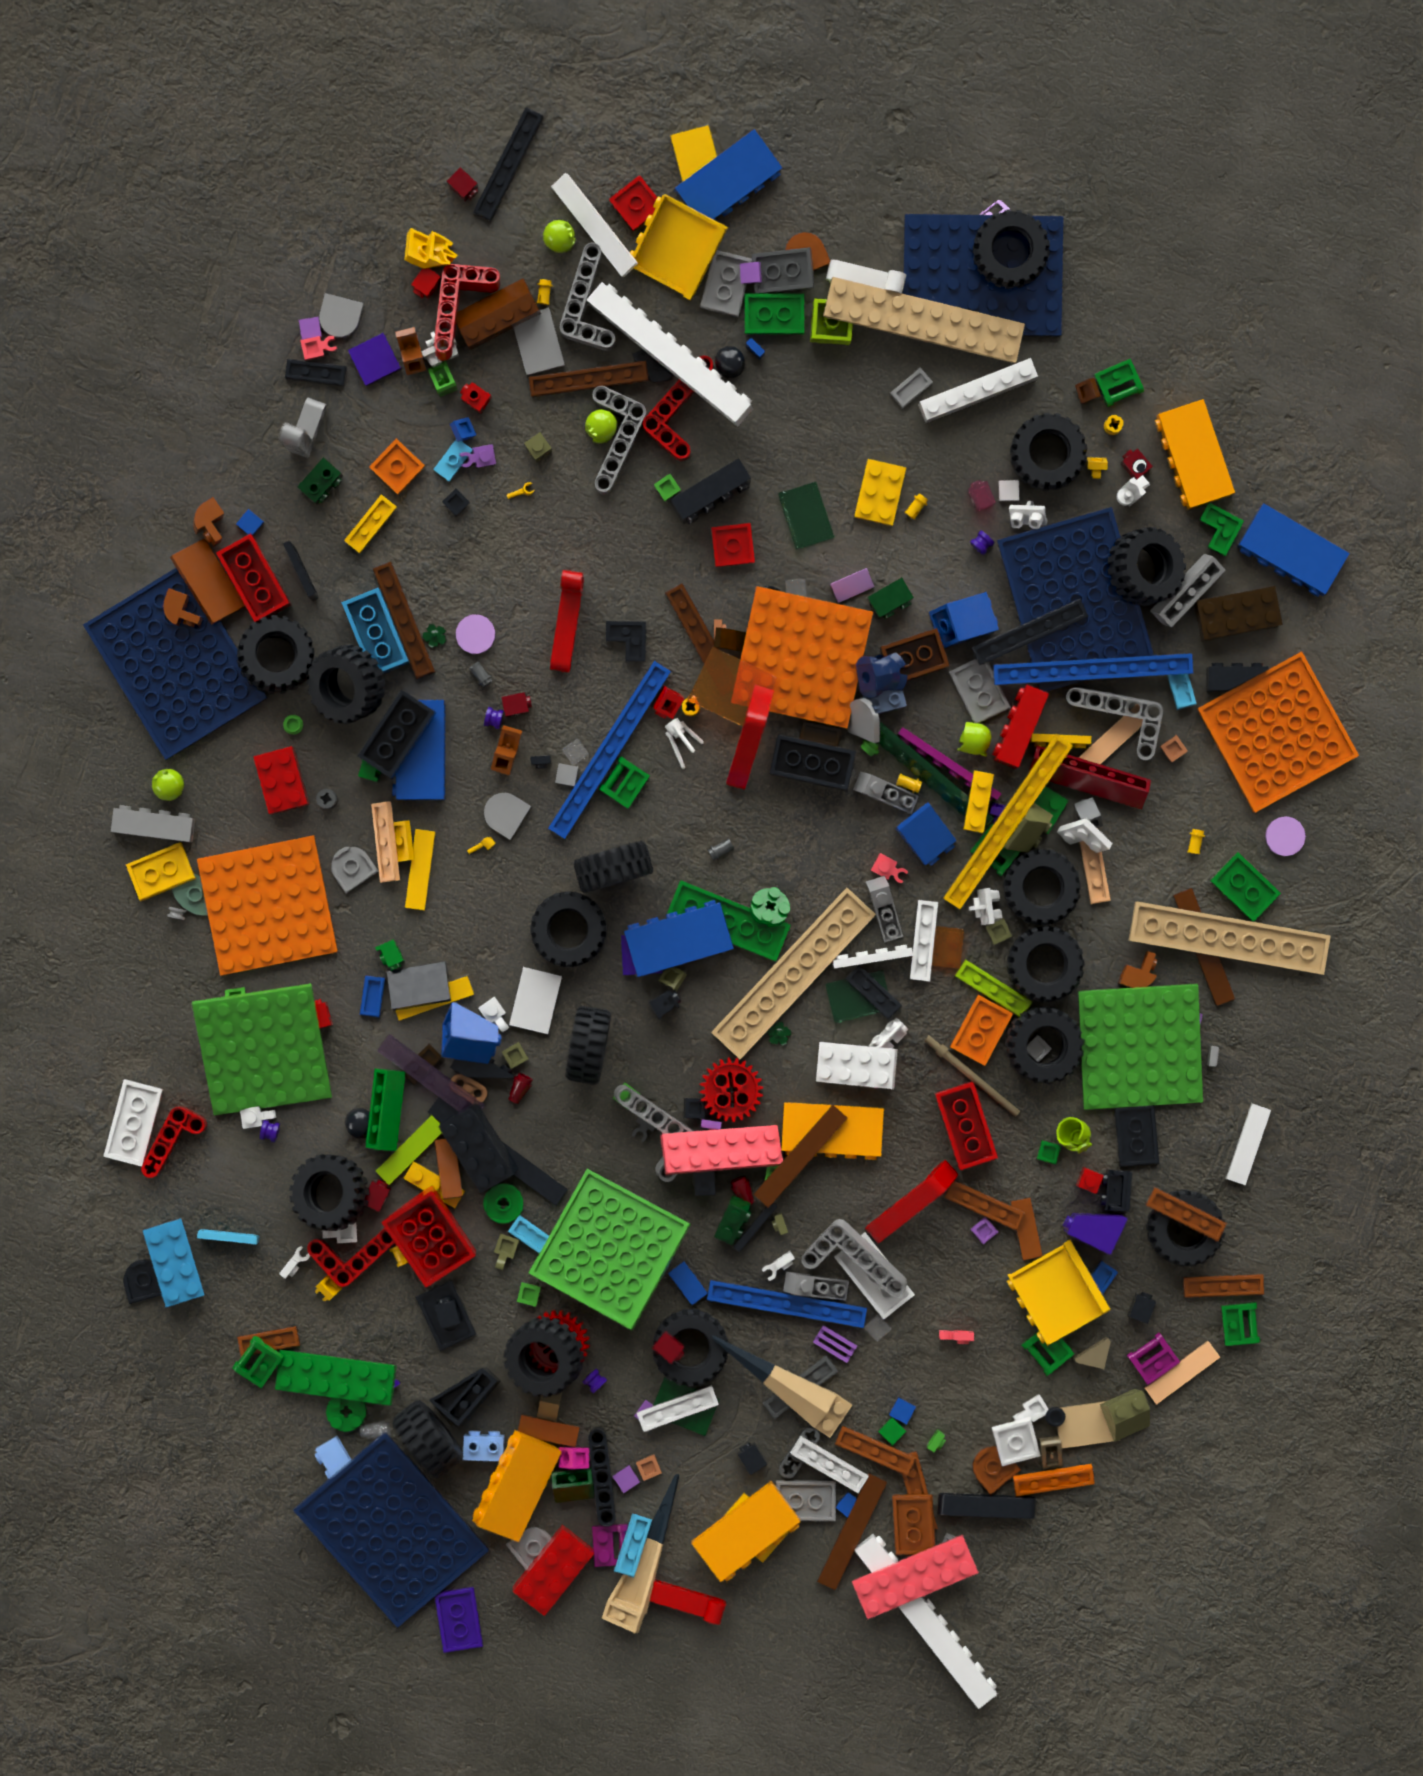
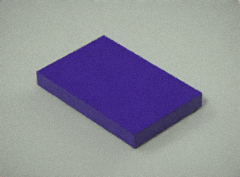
M474 1586L439 1592L435 1596L443 1653L483 1647Z

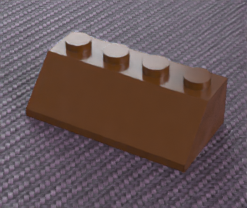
M524 278L460 310L457 312L456 322L468 347L472 350L540 315L541 312Z

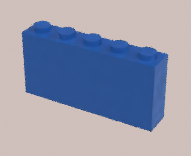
M754 129L675 187L674 191L683 204L717 221L716 218L721 214L725 217L732 212V206L737 202L741 205L748 200L749 197L747 195L752 191L756 194L765 187L764 182L769 179L772 182L781 175L779 171L782 170V166Z
M1264 503L1260 506L1237 546L1241 549L1240 552L1248 557L1251 555L1258 559L1257 562L1265 567L1269 565L1275 568V573L1282 577L1287 575L1292 578V583L1300 587L1302 585L1309 588V592L1317 597L1319 595H1326L1349 555L1347 551Z
M419 700L434 710L436 715L395 775L396 784L392 785V794L396 796V800H445V700Z
M715 900L704 903L705 907L697 909L696 906L686 908L685 913L679 915L675 911L666 914V918L659 920L658 917L646 920L647 924L642 926L639 923L628 925V930H625L624 933L637 976H644L734 949L721 903H716Z

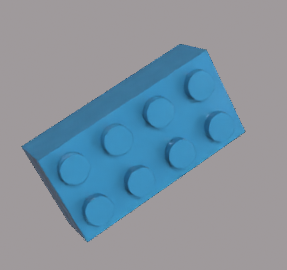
M379 587L342 602L359 647L363 648V652L367 650L371 654V658L377 660L379 663L377 665L379 669H382L383 674L410 663Z
M180 1218L143 1230L165 1306L169 1307L204 1296L182 1219Z

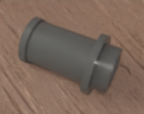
M480 662L473 664L469 668L478 680L479 686L485 688L492 683V676L487 674Z
M727 838V840L714 847L710 846L711 848L708 852L713 860H719L720 856L734 850V847L729 838Z

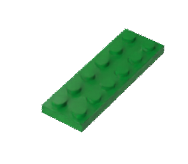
M680 880L667 914L677 911L679 915L685 913V909L696 906L699 909L705 907L704 903L715 900L716 903L720 902L732 943L777 961L791 924L784 922L776 927H767L768 925L763 923L759 924L753 919L750 908Z
M280 1350V1353L284 1356L278 1364L275 1390L392 1405L397 1365Z

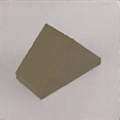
M1103 1338L1074 1356L1073 1359L1079 1364L1104 1369L1111 1343L1109 1338Z
M562 1392L544 1398L543 1394L541 1395L537 1418L556 1422Z
M1059 1436L1038 1438L1043 1470L1063 1467L1062 1445Z

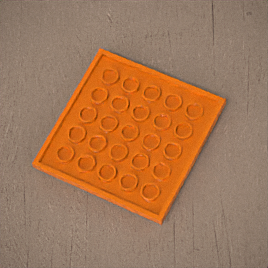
M756 586L731 703L749 707L754 686L759 685L774 690L769 708L770 712L848 728L851 714L850 704L854 701L858 683L856 663L858 659L864 656L873 612Z
M1303 652L1292 656L1197 708L1254 813L1359 756Z
M314 835L197 859L220 976L338 952Z

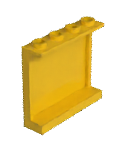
M664 194L656 199L653 205L656 209L653 215L649 214L644 224L647 227L644 233L640 232L635 242L638 245L635 251L631 250L630 254L638 263L634 269L683 294V297L691 300L728 227Z
M1068 1240L1062 1246L1016 1272L1008 1274L1009 1280L1006 1282L1012 1291L1016 1290L1019 1297L1016 1299L1022 1309L1026 1307L1029 1313L1026 1316L1031 1326L1036 1325L1039 1330L1036 1333L1042 1344L1046 1342L1047 1346L1110 1311L1108 1304L1071 1240Z

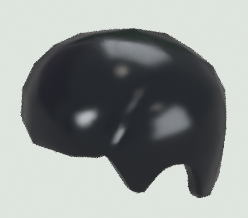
M725 346L719 349L715 356L717 372L725 378H736L741 375L745 368L743 353L734 346Z
M361 1107L355 1108L346 1115V1130L353 1137L358 1139L367 1138L370 1113L368 1110Z

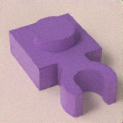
M493 444L472 448L473 454L468 452L459 454L461 457L467 456L468 462L461 464V467H469L474 462L476 468L496 464Z

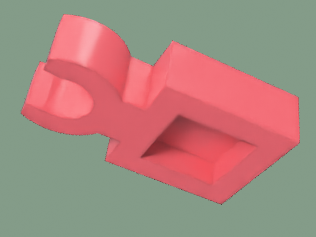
M320 336L300 340L305 361L324 357L325 350L329 352L337 351L336 346H328V343L334 341L335 337L328 336L324 341H321Z
M881 853L871 869L872 872L885 876L887 880L891 875L894 876L895 881L898 883H903V880L898 878V873H908L904 868H895L898 862Z
M939 1330V1338L942 1340H957V1344H969V1341H974V1332Z

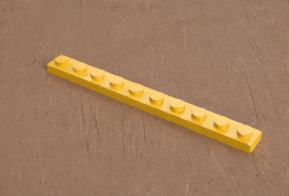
M1055 734L943 897L945 900L961 909L1073 745Z

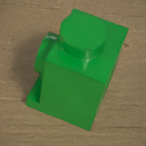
M363 760L358 776L379 783L380 779L377 778V774H381V771Z
M395 939L375 947L376 951L381 950L380 959L383 965L387 964L391 971L402 966L401 962L404 961V958Z

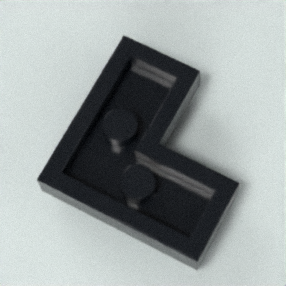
M606 621V642H626V662H646V621Z

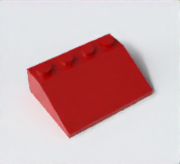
M433 1185L416 1195L381 1222L425 1288L476 1256L475 1247Z

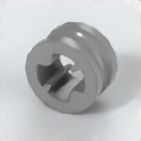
M169 907L170 913L167 914L168 917L185 920L183 915L187 910Z

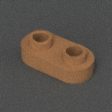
M456 1074L450 1081V1087L455 1093L473 1103L476 1101L481 1103L487 1098V1088L470 1077ZM458 1080L464 1081L463 1087L457 1086ZM476 1089L481 1091L480 1097L474 1095Z

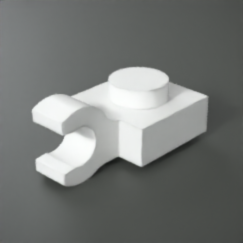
M493 997L478 1008L486 1020L492 1023L495 1021L501 1032L509 1029V1026L502 1018L506 1012L496 997Z
M259 1106L240 1110L243 1129L262 1126L263 1120L276 1118L275 1110L262 1112Z
M356 1223L348 1225V1228L344 1230H322L323 1238L337 1237V1243L357 1242Z
M302 1246L297 1248L294 1256L279 1273L285 1279L289 1275L291 1277L294 1276L299 1269L297 1264L300 1261H306L310 1258L309 1253L306 1257L300 1255Z
M788 1251L773 1261V1263L764 1266L762 1271L772 1270L773 1273L768 1277V1280H773L776 1277L777 1270L783 1268V1270L787 1269L793 1264L792 1260L795 1258L791 1251Z
M1038 1394L1022 1404L1025 1410L1012 1417L1015 1421L1030 1417L1031 1421L1034 1422L1046 1415L1048 1408L1042 1397Z

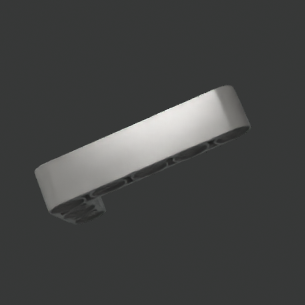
M591 242L584 247L560 322V331L566 339L609 351L614 348L616 343L613 332L581 322L602 257L600 246ZM590 249L598 251V255L593 258L589 257L587 253ZM584 268H590L592 273L590 276H583L581 271ZM584 287L586 289L585 294H576V288ZM573 305L579 306V313H570V307ZM565 325H573L574 330L571 333H566L563 330ZM585 330L593 332V336L590 339H585L582 336ZM604 336H610L612 342L604 345L601 339Z
M598 386L593 390L592 394L595 404L624 417L595 479L597 492L604 495L610 493L647 414L643 404L605 386ZM601 391L607 394V398L603 401L596 398L597 393ZM617 400L625 402V406L622 409L614 407V403ZM640 408L643 414L637 418L632 415V411ZM632 426L635 429L634 433L629 436L624 434L625 427ZM618 444H624L626 451L624 453H617L615 447ZM615 462L618 468L615 471H609L607 469L608 463ZM601 480H607L610 483L606 489L599 488L598 484Z
M307 398L297 426L284 424L279 440L289 452L306 458L309 457L327 404Z
M1073 687L1067 692L1066 699L1070 705L1143 719L1137 754L1143 760H1149L1154 756L1163 717V707L1160 703L1083 687ZM1078 691L1081 694L1080 701H1073L1071 699V692ZM1092 695L1100 697L1101 702L1099 705H1093L1090 702ZM1111 699H1118L1120 701L1118 709L1110 707ZM1133 702L1140 706V710L1137 713H1133L1129 709V705ZM1152 706L1157 707L1160 711V714L1156 717L1149 714V708ZM1153 726L1156 730L1155 735L1148 736L1145 733V728ZM1144 745L1149 746L1152 749V753L1150 755H1143L1141 747Z
M619 1085L615 1088L614 1097L621 1105L664 1134L694 1132L630 1087ZM623 1091H628V1097L621 1100L620 1094ZM639 1102L645 1103L642 1110H636V1105ZM659 1112L661 1114L660 1119L652 1121V1116ZM676 1123V1130L668 1132L669 1125ZM662 1156L655 1167V1172L662 1181L670 1182L677 1174H661L662 1169L665 1168Z
M841 1219L835 1220L807 1248L802 1256L801 1261L804 1267L814 1269L838 1246L889 1295L898 1297L902 1295L907 1286L906 1278L846 1221ZM834 1227L841 1228L843 1234L836 1233ZM821 1241L828 1242L830 1247L822 1246ZM849 1241L856 1242L858 1247H851ZM808 1254L814 1255L816 1261H811L808 1258ZM863 1255H869L872 1261H866ZM878 1269H884L887 1274L881 1275L878 1272ZM898 1282L901 1288H895L892 1283Z

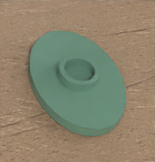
M194 874L195 880L173 888L172 892L183 908L191 913L206 916L208 912L201 878L199 875Z

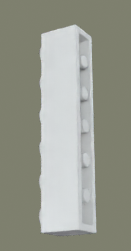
M1031 358L922 400L919 402V407L925 423H928L1033 382L1037 379L1038 375Z

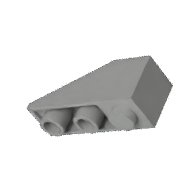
M861 771L853 790L909 814H912L919 797L883 779Z
M882 876L866 881L884 943L903 937L886 877Z
M786 1272L783 1291L794 1295L846 1300L849 1281Z

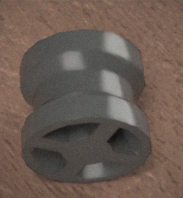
M330 789L320 790L316 796L317 804L324 809L333 808L337 803L336 793Z

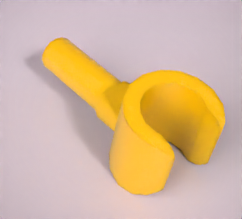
M527 482L522 489L507 494L508 499L523 494L527 496L532 495L535 490L528 492L525 489L526 486H530L532 483Z
M487 837L467 851L471 854L483 846L489 850L496 842L491 837Z

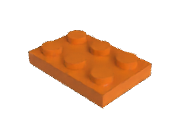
M977 995L950 1047L985 1066L1013 1013Z

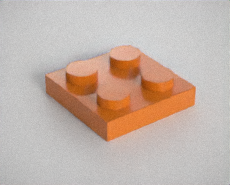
M397 438L369 466L398 495L426 467Z

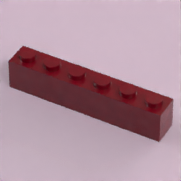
M1036 746L1029 772L1046 749L1045 747ZM1068 754L1049 780L1055 784L1141 810L1148 796L1151 783L1150 779Z

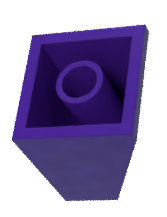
M1072 1213L1071 1216L1066 1217L1063 1227L1065 1228L1064 1232L1111 1255L1128 1218L1120 1214Z

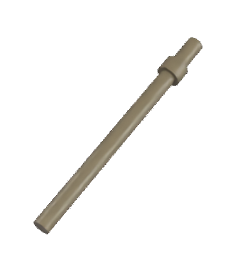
M930 1035L925 1038L924 1042L932 1047L939 1057H944L1014 1117L1020 1113V1110L952 1055L945 1045H940Z

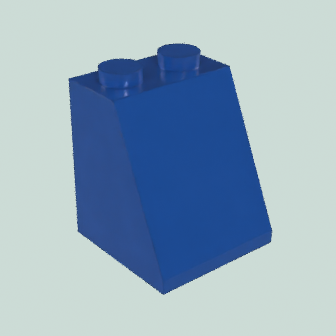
M987 592L947 603L929 612L934 629H938L944 649L999 630L998 621L994 616L991 607L992 603Z
M926 803L895 828L924 866L928 863L931 866L940 859L938 855L943 851L948 853L955 847L953 843L957 841L929 803Z
M452 1002L442 1023L441 1057L488 1064L491 1057L495 1056L496 1046H499L501 1042L498 1026L461 1005Z

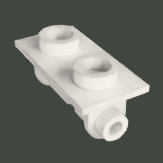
M895 1018L886 1025L879 1035L872 1039L869 1047L892 1049L894 1045L890 1041L893 1039L898 1043L907 1034L908 1028Z

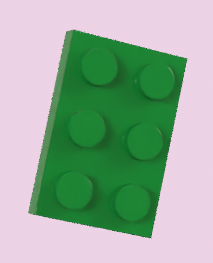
M745 294V334H804V294Z
M1239 852L1210 880L1252 922L1281 894Z

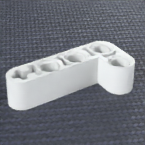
M830 260L826 280L831 282L832 277L902 293L906 274L890 270L888 273L839 260Z

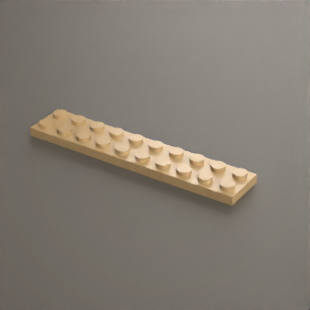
M836 277L831 279L823 317L1011 363H1016L1025 326L1024 323Z
M846 888L711 1033L741 1059L876 914L853 892Z
M1135 901L1128 941L1324 975L1331 936Z

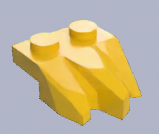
M412 228L407 232L404 260L420 268L445 266L451 264L458 255L449 249L453 242L432 231L427 236Z

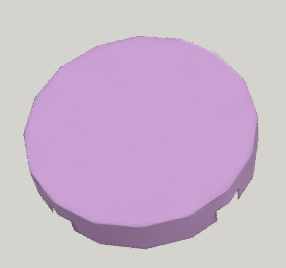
M470 615L459 622L456 629V639L464 651L470 654H480L492 647L495 640V629L486 617Z
M1287 816L1272 821L1265 833L1269 849L1281 856L1293 855L1300 851L1306 837L1301 823Z

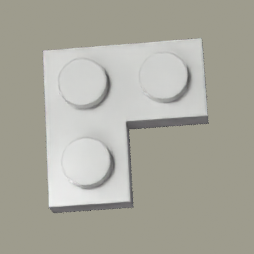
M1087 818L1062 825L1057 831L1064 841L1070 845L1084 841L1095 853L1109 850L1112 842Z

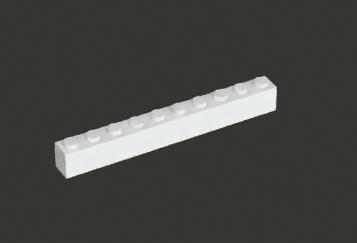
M601 282L587 299L589 306L738 427L753 410L750 404L752 402L751 399L745 394L739 395L736 392L737 388L729 381L727 383L723 382L720 379L722 376L716 370L712 369L710 371L706 368L707 364L700 357L695 359L691 355L692 351L685 345H678L676 343L677 339L672 334L662 332V327L654 320L650 322L646 318V313L640 308L634 309L631 306L633 303L628 298L618 296L616 294L618 291L612 285L608 284L606 286Z
M874 1534L870 1535L855 1548V1552L871 1572L899 1561L892 1551L890 1553L884 1548L886 1543L880 1536L876 1537ZM923 1597L898 1606L978 1709L997 1695L995 1690L997 1685L991 1678L987 1679L983 1675L985 1670L978 1661L976 1663L970 1658L972 1653L966 1646L962 1648L958 1643L960 1638L954 1630L950 1632L947 1629V1621L941 1614L937 1616L933 1611L935 1606L929 1598L925 1600Z

